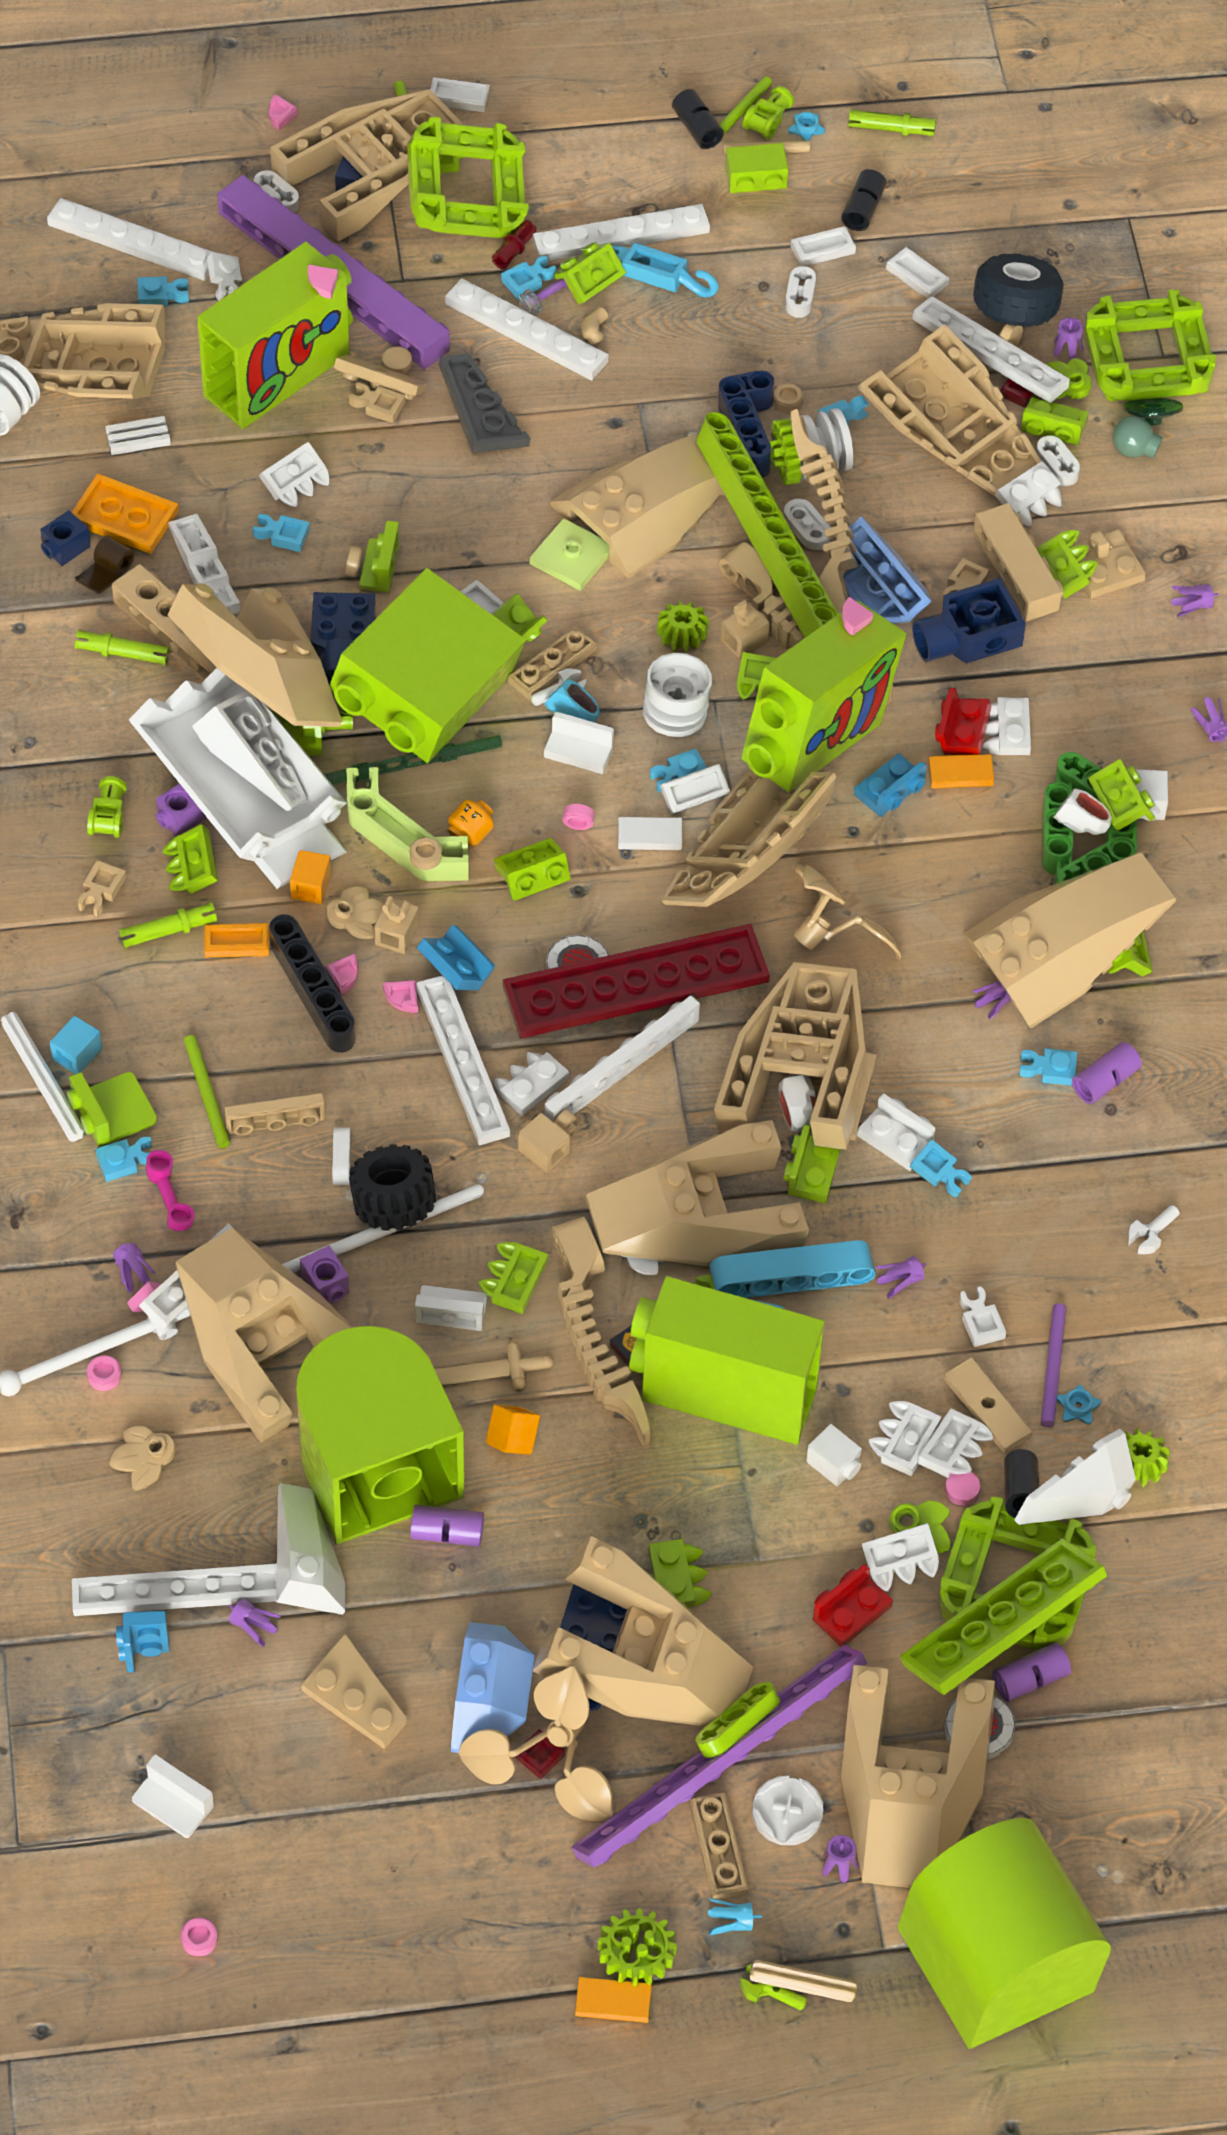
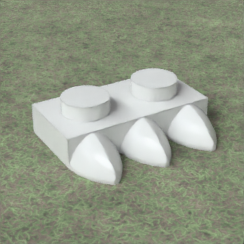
M309 442L259 475L275 500L280 499L292 507H296L298 502L297 493L294 488L304 495L313 496L311 478L319 484L329 485L328 470Z
M1043 461L998 489L995 494L1002 505L1010 504L1014 513L1020 515L1023 525L1027 527L1032 525L1029 509L1036 515L1046 517L1047 507L1045 500L1054 506H1062V496L1059 490L1061 483Z
M997 697V702L991 704L992 708L989 719L993 721L988 722L985 733L994 738L984 742L982 748L996 755H1030L1029 698Z
M527 1052L526 1059L529 1067L511 1065V1081L505 1078H494L496 1093L521 1116H524L570 1079V1072L548 1052L544 1055Z
M890 1402L889 1407L899 1420L885 1419L879 1421V1425L882 1431L891 1439L883 1437L869 1439V1444L873 1451L881 1457V1463L912 1477L918 1466L919 1455L940 1425L942 1417L910 1402Z
M950 1408L920 1453L918 1464L947 1478L951 1474L971 1473L972 1469L964 1458L982 1456L983 1453L980 1447L974 1441L984 1442L993 1440V1435L983 1423Z
M928 1523L862 1543L871 1577L886 1592L889 1591L892 1585L894 1572L909 1585L914 1580L917 1565L925 1574L932 1578L937 1573L939 1557Z

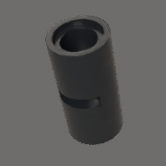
M687 89L680 92L672 102L673 110L701 149L715 147L724 136L723 129L695 90Z
M866 169L859 174L841 216L842 222L849 229L864 231L869 227L887 184L885 177L880 172Z
M1026 1449L1013 1450L1004 1459L1005 1509L1013 1518H1016L1028 1495L1039 1488L1038 1458L1033 1452Z

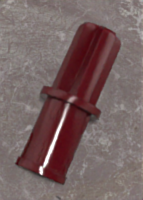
M525 220L513 234H508L504 238L503 245L491 257L495 266L500 269H506L515 256L524 252V245L537 230L530 220Z

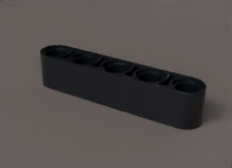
M287 914L277 915L271 920L269 925L270 945L273 953L327 1046L331 1050L341 1053L352 1049L355 1044V1021L297 920Z

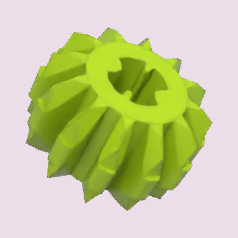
M679 599L677 606L668 603L665 611H660L657 633L661 637L663 646L671 645L673 652L677 648H683L686 653L690 646L698 649L700 642L706 641L709 619L708 616L704 615L703 607L694 608L693 601L684 605Z
M1138 1427L1134 1430L1133 1435L1124 1431L1136 1480L1140 1481L1143 1488L1147 1485L1148 1479L1157 1483L1160 1480L1161 1474H1165L1169 1466L1167 1460H1169L1170 1451L1169 1448L1164 1447V1437L1154 1439L1152 1429L1147 1432V1435L1142 1434Z

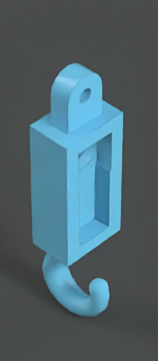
M635 242L631 249L618 245L612 246L626 271V274L623 276L675 293L681 283L700 297H713L718 292L719 284L710 273L703 270H697L695 273L698 278L705 279L710 287L702 286L688 274L687 259Z

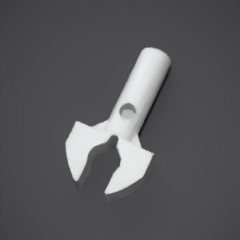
M566 668L559 671L558 684L532 694L531 702L535 706L545 703L566 679L574 682L580 680L581 670ZM587 679L578 683L585 690L587 689Z
M1170 1205L1150 1224H1142L1136 1220L1129 1228L1128 1246L1136 1238L1148 1236V1239L1139 1246L1138 1254L1154 1253L1160 1248L1162 1241L1158 1238V1233L1179 1216V1209L1174 1205Z

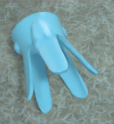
M709 1898L712 1902L732 1906L713 1907L707 1912L710 1917L736 1920V1922L711 1929L709 1935L734 1930L752 1931L753 1918H762V1915H753L751 1902L734 1904Z

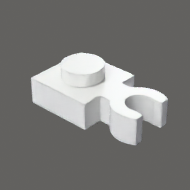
M211 252L207 258L210 283L218 284L219 287L215 294L217 300L220 301L226 293L230 294L239 288L238 285L242 281L239 259L236 256Z
M981 1286L977 1287V1300L968 1299L965 1291H962L959 1303L962 1309L967 1311L963 1313L962 1321L973 1347L1005 1339L1006 1330L995 1304L985 1307V1290Z

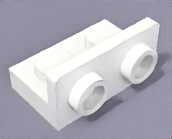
M882 1094L878 1099L876 1110L858 1128L857 1136L910 1171L912 1168L909 1166L931 1139L934 1140L935 1127L927 1118L917 1116L908 1110L898 1099Z

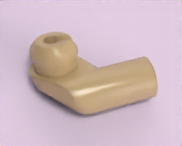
M602 307L594 310L581 323L582 336L588 340L590 345H596L603 339V334L598 329L608 319V313Z

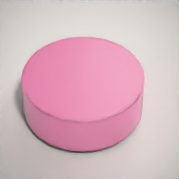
M570 804L564 808L562 821L571 829L587 830L594 824L595 812L586 805Z
M107 1355L92 1359L87 1366L89 1384L100 1391L115 1388L121 1380L119 1362Z
M974 1473L951 1474L947 1478L945 1494L953 1504L967 1506L977 1500L980 1492V1481Z
M198 1917L184 1924L181 1930V1942L187 1953L193 1956H205L211 1953L217 1945V1929L210 1920Z

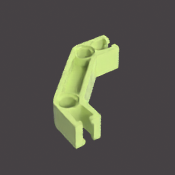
M378 767L369 768L370 783H367V789H356V776H359L358 768H346L348 821L352 828L422 881L469 880L468 836H432L379 795ZM419 838H432L441 845L442 859L437 867L430 870H422L416 868L411 863L410 846Z

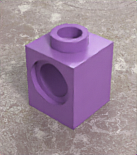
M181 784L156 798L157 813L155 816L162 828H168L176 837L207 818Z
M330 1245L300 1259V1271L303 1281L317 1290L328 1303H335L349 1293L348 1274ZM322 1277H331L332 1279H330V1280H321L320 1278H322Z

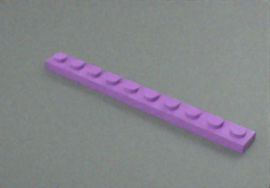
M842 1645L779 1692V1705L726 1752L713 1758H706L702 1755L701 1751L574 1844L571 1849L576 1858L593 1868L607 1862L612 1857V1854L623 1845L635 1841L642 1831L650 1825L662 1821L668 1812L678 1804L690 1800L697 1790L705 1784L717 1780L722 1775V1772L733 1763L745 1759L752 1749L760 1743L772 1739L777 1731L788 1722L800 1718L807 1708L815 1702L827 1698L831 1690L842 1682L852 1679L853 1666H865L867 1664L863 1653Z

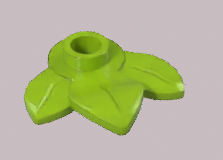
M1073 358L1067 364L1061 361L1046 363L1047 366L1070 379L1069 388L1056 399L1067 395L1069 398L1077 400L1089 394L1092 381L1088 375L1089 368L1085 361Z
M926 1501L918 1506L903 1503L892 1510L889 1523L894 1533L928 1523L937 1554L947 1552L951 1548L949 1535L941 1525L948 1518L950 1510L937 1501ZM906 1516L913 1518V1523L908 1527L901 1525V1520Z

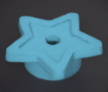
M802 112L794 114L795 124L788 128V132L800 135L804 141H810L813 135L824 134L825 128L818 124V114Z
M1078 1385L1068 1394L1057 1396V1401L1065 1408L1063 1414L1064 1422L1079 1419L1089 1425L1092 1423V1411L1101 1404V1400L1093 1398L1087 1390H1084L1082 1385ZM1079 1403L1081 1407L1077 1408L1075 1405Z

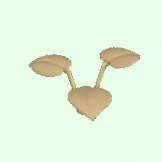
M800 864L795 865V873H798L804 879V888L818 890L820 896L812 913L793 933L800 943L813 951L823 938L829 941L837 933L854 924H859L891 946L898 961L902 958L898 945L892 935L880 924L865 915H862V917L855 916L829 931L828 927L831 923L821 912L829 899L844 905L846 902L845 898L814 868L809 865L805 867Z
M575 1664L546 1676L538 1683L534 1690V1702L538 1711L545 1718L553 1720L543 1732L513 1750H510L507 1736L494 1729H483L474 1732L461 1744L459 1748L460 1759L477 1778L489 1784H502L507 1782L515 1772L516 1767L512 1757L521 1754L548 1737L553 1745L568 1747L563 1770L566 1777L560 1779L555 1785V1793L560 1805L572 1816L590 1822L607 1821L615 1815L611 1787L605 1776L596 1768L585 1765L578 1766L573 1771L571 1770L574 1751L578 1746L575 1738L584 1729V1723L589 1716V1700L586 1687Z

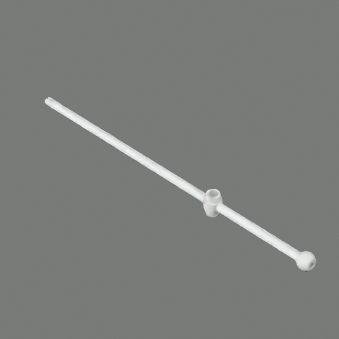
M477 1184L437 1200L434 1203L433 1211L427 1213L428 1217L424 1220L483 1196L484 1187ZM371 1227L329 1245L335 1255L338 1256L399 1230L391 1228L389 1231H385L381 1227L376 1229ZM320 1249L285 1262L282 1265L293 1273L299 1272L300 1259ZM187 1307L163 1330L148 1316L146 1320L19 1372L10 1369L3 1370L0 1373V1393L7 1397L14 1396L21 1389V1385L150 1332L157 1333L160 1340L169 1339L178 1332L175 1325L176 1322L190 1316L189 1309Z

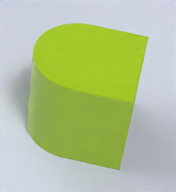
M359 1326L341 1330L318 1343L306 1356L297 1378L301 1461L310 1488L313 1489L335 1544H341L411 1518L415 1504L441 1507L464 1498V1431L435 1369L423 1349L407 1336L394 1330L377 1326Z
M1014 1818L990 1825L967 1836L936 1857L922 1870L911 1885L897 1926L969 2050L1093 1993L1111 1951L1109 1942L1038 1826L1029 1818Z

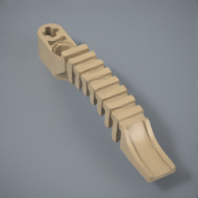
M795 409L791 411V424L800 461L803 460L804 466L800 467L803 475H806L808 483L811 482V485L815 486L818 497H822V507L828 512L827 515H824V519L831 527L824 530L825 536L830 538L831 542L822 545L824 552L828 553L830 560L820 575L819 580L839 614L842 612L845 601L849 598L843 576L847 570L858 567L857 560L853 556V553H856L857 550L851 540L855 537L849 526L852 525L851 518L847 513L850 510L848 503L844 499L846 494L841 486L843 482L837 472L839 470L837 463L831 454L827 453L825 446L815 444L809 439L804 417H800L799 410Z
M742 542L719 559L718 566L722 574L753 599L752 606L758 612L761 611L767 616L770 622L769 630L771 631L772 638L776 641L780 639L781 646L786 650L804 639L795 620H792L788 607L785 608L782 596L780 595L776 598L772 594V587L775 584L757 551L752 546ZM893 684L886 706L892 702Z
M585 1217L554 1225L551 1227L553 1241L570 1279L558 1283V1299L562 1305L564 1320L566 1319V1328L569 1334L571 1333V1343L573 1347H576L578 1360H581V1369L584 1375L587 1374V1382L590 1388L594 1387L593 1395L597 1401L601 1400L606 1410H611L624 1416L633 1426L641 1447L650 1444V1426L639 1392L633 1380L628 1382L631 1371L628 1365L615 1371L619 1362L615 1355L605 1359L609 1349L606 1344L598 1346L601 1336L598 1331L593 1333L597 1325L594 1318H591L594 1311L591 1300L594 1294L592 1289H586L594 1275L605 1271L599 1247Z

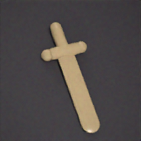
M511 1342L507 1345V1359L434 1369L442 1385L511 1376L513 1388L519 1391L524 1389L526 1385L524 1372L548 1369L553 1365V1359L548 1355L522 1358L519 1344Z

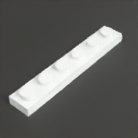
M63 198L59 199L47 217L48 226L203 281L209 276L207 258L213 251Z
M703 204L533 233V244L538 258L546 256L548 262L580 256L583 254L582 248L593 242L598 244L610 242L611 246L618 245L627 248L632 247L634 242L644 245L709 233L710 224Z
M463 278L445 296V304L591 381L608 363L609 354Z
M933 296L913 310L912 320L932 332L945 324L981 362L1045 401L1051 403L1069 388V378Z
M443 975L417 982L418 995L478 1145L510 1137L509 1126L451 983Z
M689 996L683 1002L673 1004L664 1016L658 1020L650 1021L641 1033L634 1038L626 1039L613 1054L603 1056L596 1063L595 1067L586 1074H579L563 1091L553 1093L545 1103V1116L555 1122L556 1118L566 1109L573 1115L696 1024L699 1021L700 1003L692 996Z
M277 1564L72 1578L74 1616L233 1605L242 1599H246L249 1603L276 1601Z

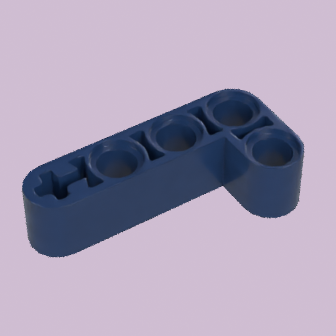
M763 370L725 377L719 382L718 390L719 412L730 420L762 478L766 477L770 472L771 445L757 412L769 409L773 405L774 377L769 372Z

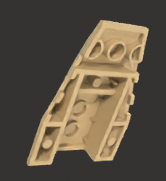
M105 303L97 305L95 310L84 311L83 307L71 309V314L55 316L54 312L42 314L40 319L29 320L28 316L0 320V354L8 355L26 367L35 378L39 388L76 397L133 399L149 396L165 352V308L159 304Z
M945 324L924 338L919 351L886 375L882 370H879L858 386V389L898 431L993 496H995L998 489L1042 462L1026 434H1022L1016 425L1017 419L1012 411L1009 412L998 387H994L989 379L990 374L986 367Z
M697 433L596 471L551 500L550 506L564 519L572 522L580 517L609 544V561L629 579L673 550L681 542V537L697 525V520L705 511L708 512L714 506L715 500L720 495H724V492L697 445Z
M748 770L711 814L709 830L701 831L697 838L700 845L696 852L692 851L687 855L685 859L687 863L686 869L677 872L661 899L664 905L708 907L756 879L772 866L795 842L800 840L809 825L822 814L823 808L831 800L837 778L834 772H811L797 790H792L789 793L781 789L779 785L769 778L759 777L752 770Z
M1142 852L1020 897L963 933V935L979 958L984 959L1008 993L1015 1009L1031 1029L1084 995L1092 987L1091 983L1101 973L1104 975L1113 966L1112 962L1124 950L1127 951L1135 943L1134 939L1143 930L1147 931L1176 902V898Z

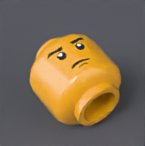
M464 800L449 815V828L447 831L451 836H468V845L477 846L494 828V821L491 817L493 811L482 800H479L477 803L473 800Z

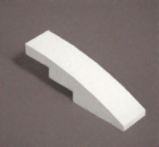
M198 514L168 522L172 536L193 584L202 583L213 589V594L232 614L239 613L241 610L240 602L231 588L229 576L218 558L217 548Z

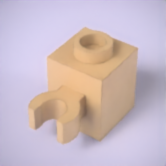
M743 600L734 606V614L721 622L720 641L741 660L742 652L751 653L768 642L770 622L764 613L758 612L750 603L747 605V601Z
M388 896L374 926L375 945L405 954L419 926V906L413 905L406 900H397L392 896Z
M566 1109L556 1118L555 1122L551 1121L543 1113H540L533 1120H527L518 1131V1150L548 1173L570 1153V1134L576 1129V1126L572 1123L576 1120V1116Z

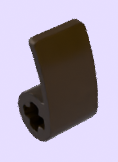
M105 536L95 547L93 554L95 563L76 576L75 581L100 594L112 586V583L129 569L134 560L135 553L131 548L110 536Z

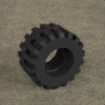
M390 1144L389 1147L384 1148L380 1146L376 1147L374 1151L365 1152L363 1158H358L354 1162L355 1166L351 1167L349 1171V1183L356 1215L359 1216L360 1221L369 1223V1227L374 1229L381 1227L385 1231H389L391 1228L402 1230L405 1226L412 1227L416 1225L418 1220L423 1221L428 1217L427 1213L433 1211L437 1197L431 1163H429V1158L426 1155H422V1152L417 1148L411 1150L410 1146L403 1145L398 1147L397 1144Z

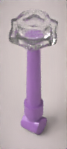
M564 278L559 279L538 294L530 289L525 290L519 295L520 308L536 316L542 310L541 300L567 286Z

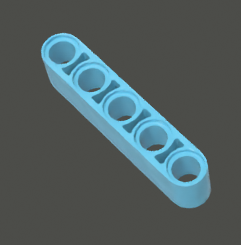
M862 1240L724 1255L715 1258L709 1265L715 1290L743 1298L860 1285L871 1281L876 1276L868 1243Z

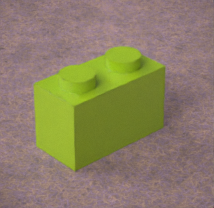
M784 144L727 147L725 171L729 192L739 193L787 189L788 164Z

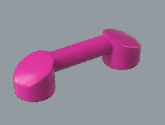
M155 1150L147 1156V1177L152 1183L158 1185L168 1210L167 1227L174 1231H185L193 1226L194 1210L189 1205L179 1203L169 1180L173 1167L172 1156L166 1151Z

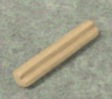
M754 1960L750 1969V1980L832 1999L852 2002L857 1992V1983L853 1980L780 1964Z

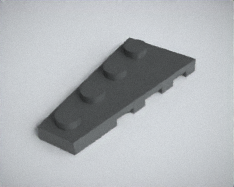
M469 353L440 356L439 367L471 452L529 447L531 438L526 431L522 432L517 426L518 420L513 413L506 411L501 404L502 398L497 391L493 392L487 385L488 379Z

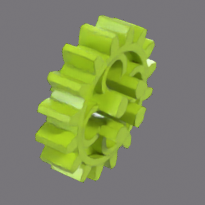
M790 419L774 420L773 424H771V437L773 441L769 442L771 449H773L771 451L773 467L779 470V477L782 479L783 485L800 483L802 479L800 470L802 466L800 463L803 460L800 461Z
M638 1908L636 1915L632 1916L627 1909H624L622 1919L612 1915L609 1926H602L601 1938H598L599 1962L607 1963L606 1973L610 1975L618 1972V1982L620 1983L626 1977H629L633 1986H637L638 1980L644 1978L648 1985L652 1984V1976L654 1974L661 1979L664 1978L665 1968L672 1969L673 1956H676L677 1944L674 1943L675 1931H667L668 1921L666 1919L660 1922L655 1921L656 1912L654 1911L648 1917L643 1916L642 1908ZM646 1931L644 1944L640 1943L638 1945L639 1932ZM621 1937L622 1941H617L616 1938ZM637 1948L635 1962L629 1963L631 1950ZM653 1952H655V1953H657V1954H659V1955H658V1956H653Z

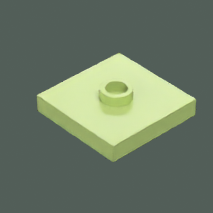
M563 518L530 556V565L581 591L609 558V544L599 536Z

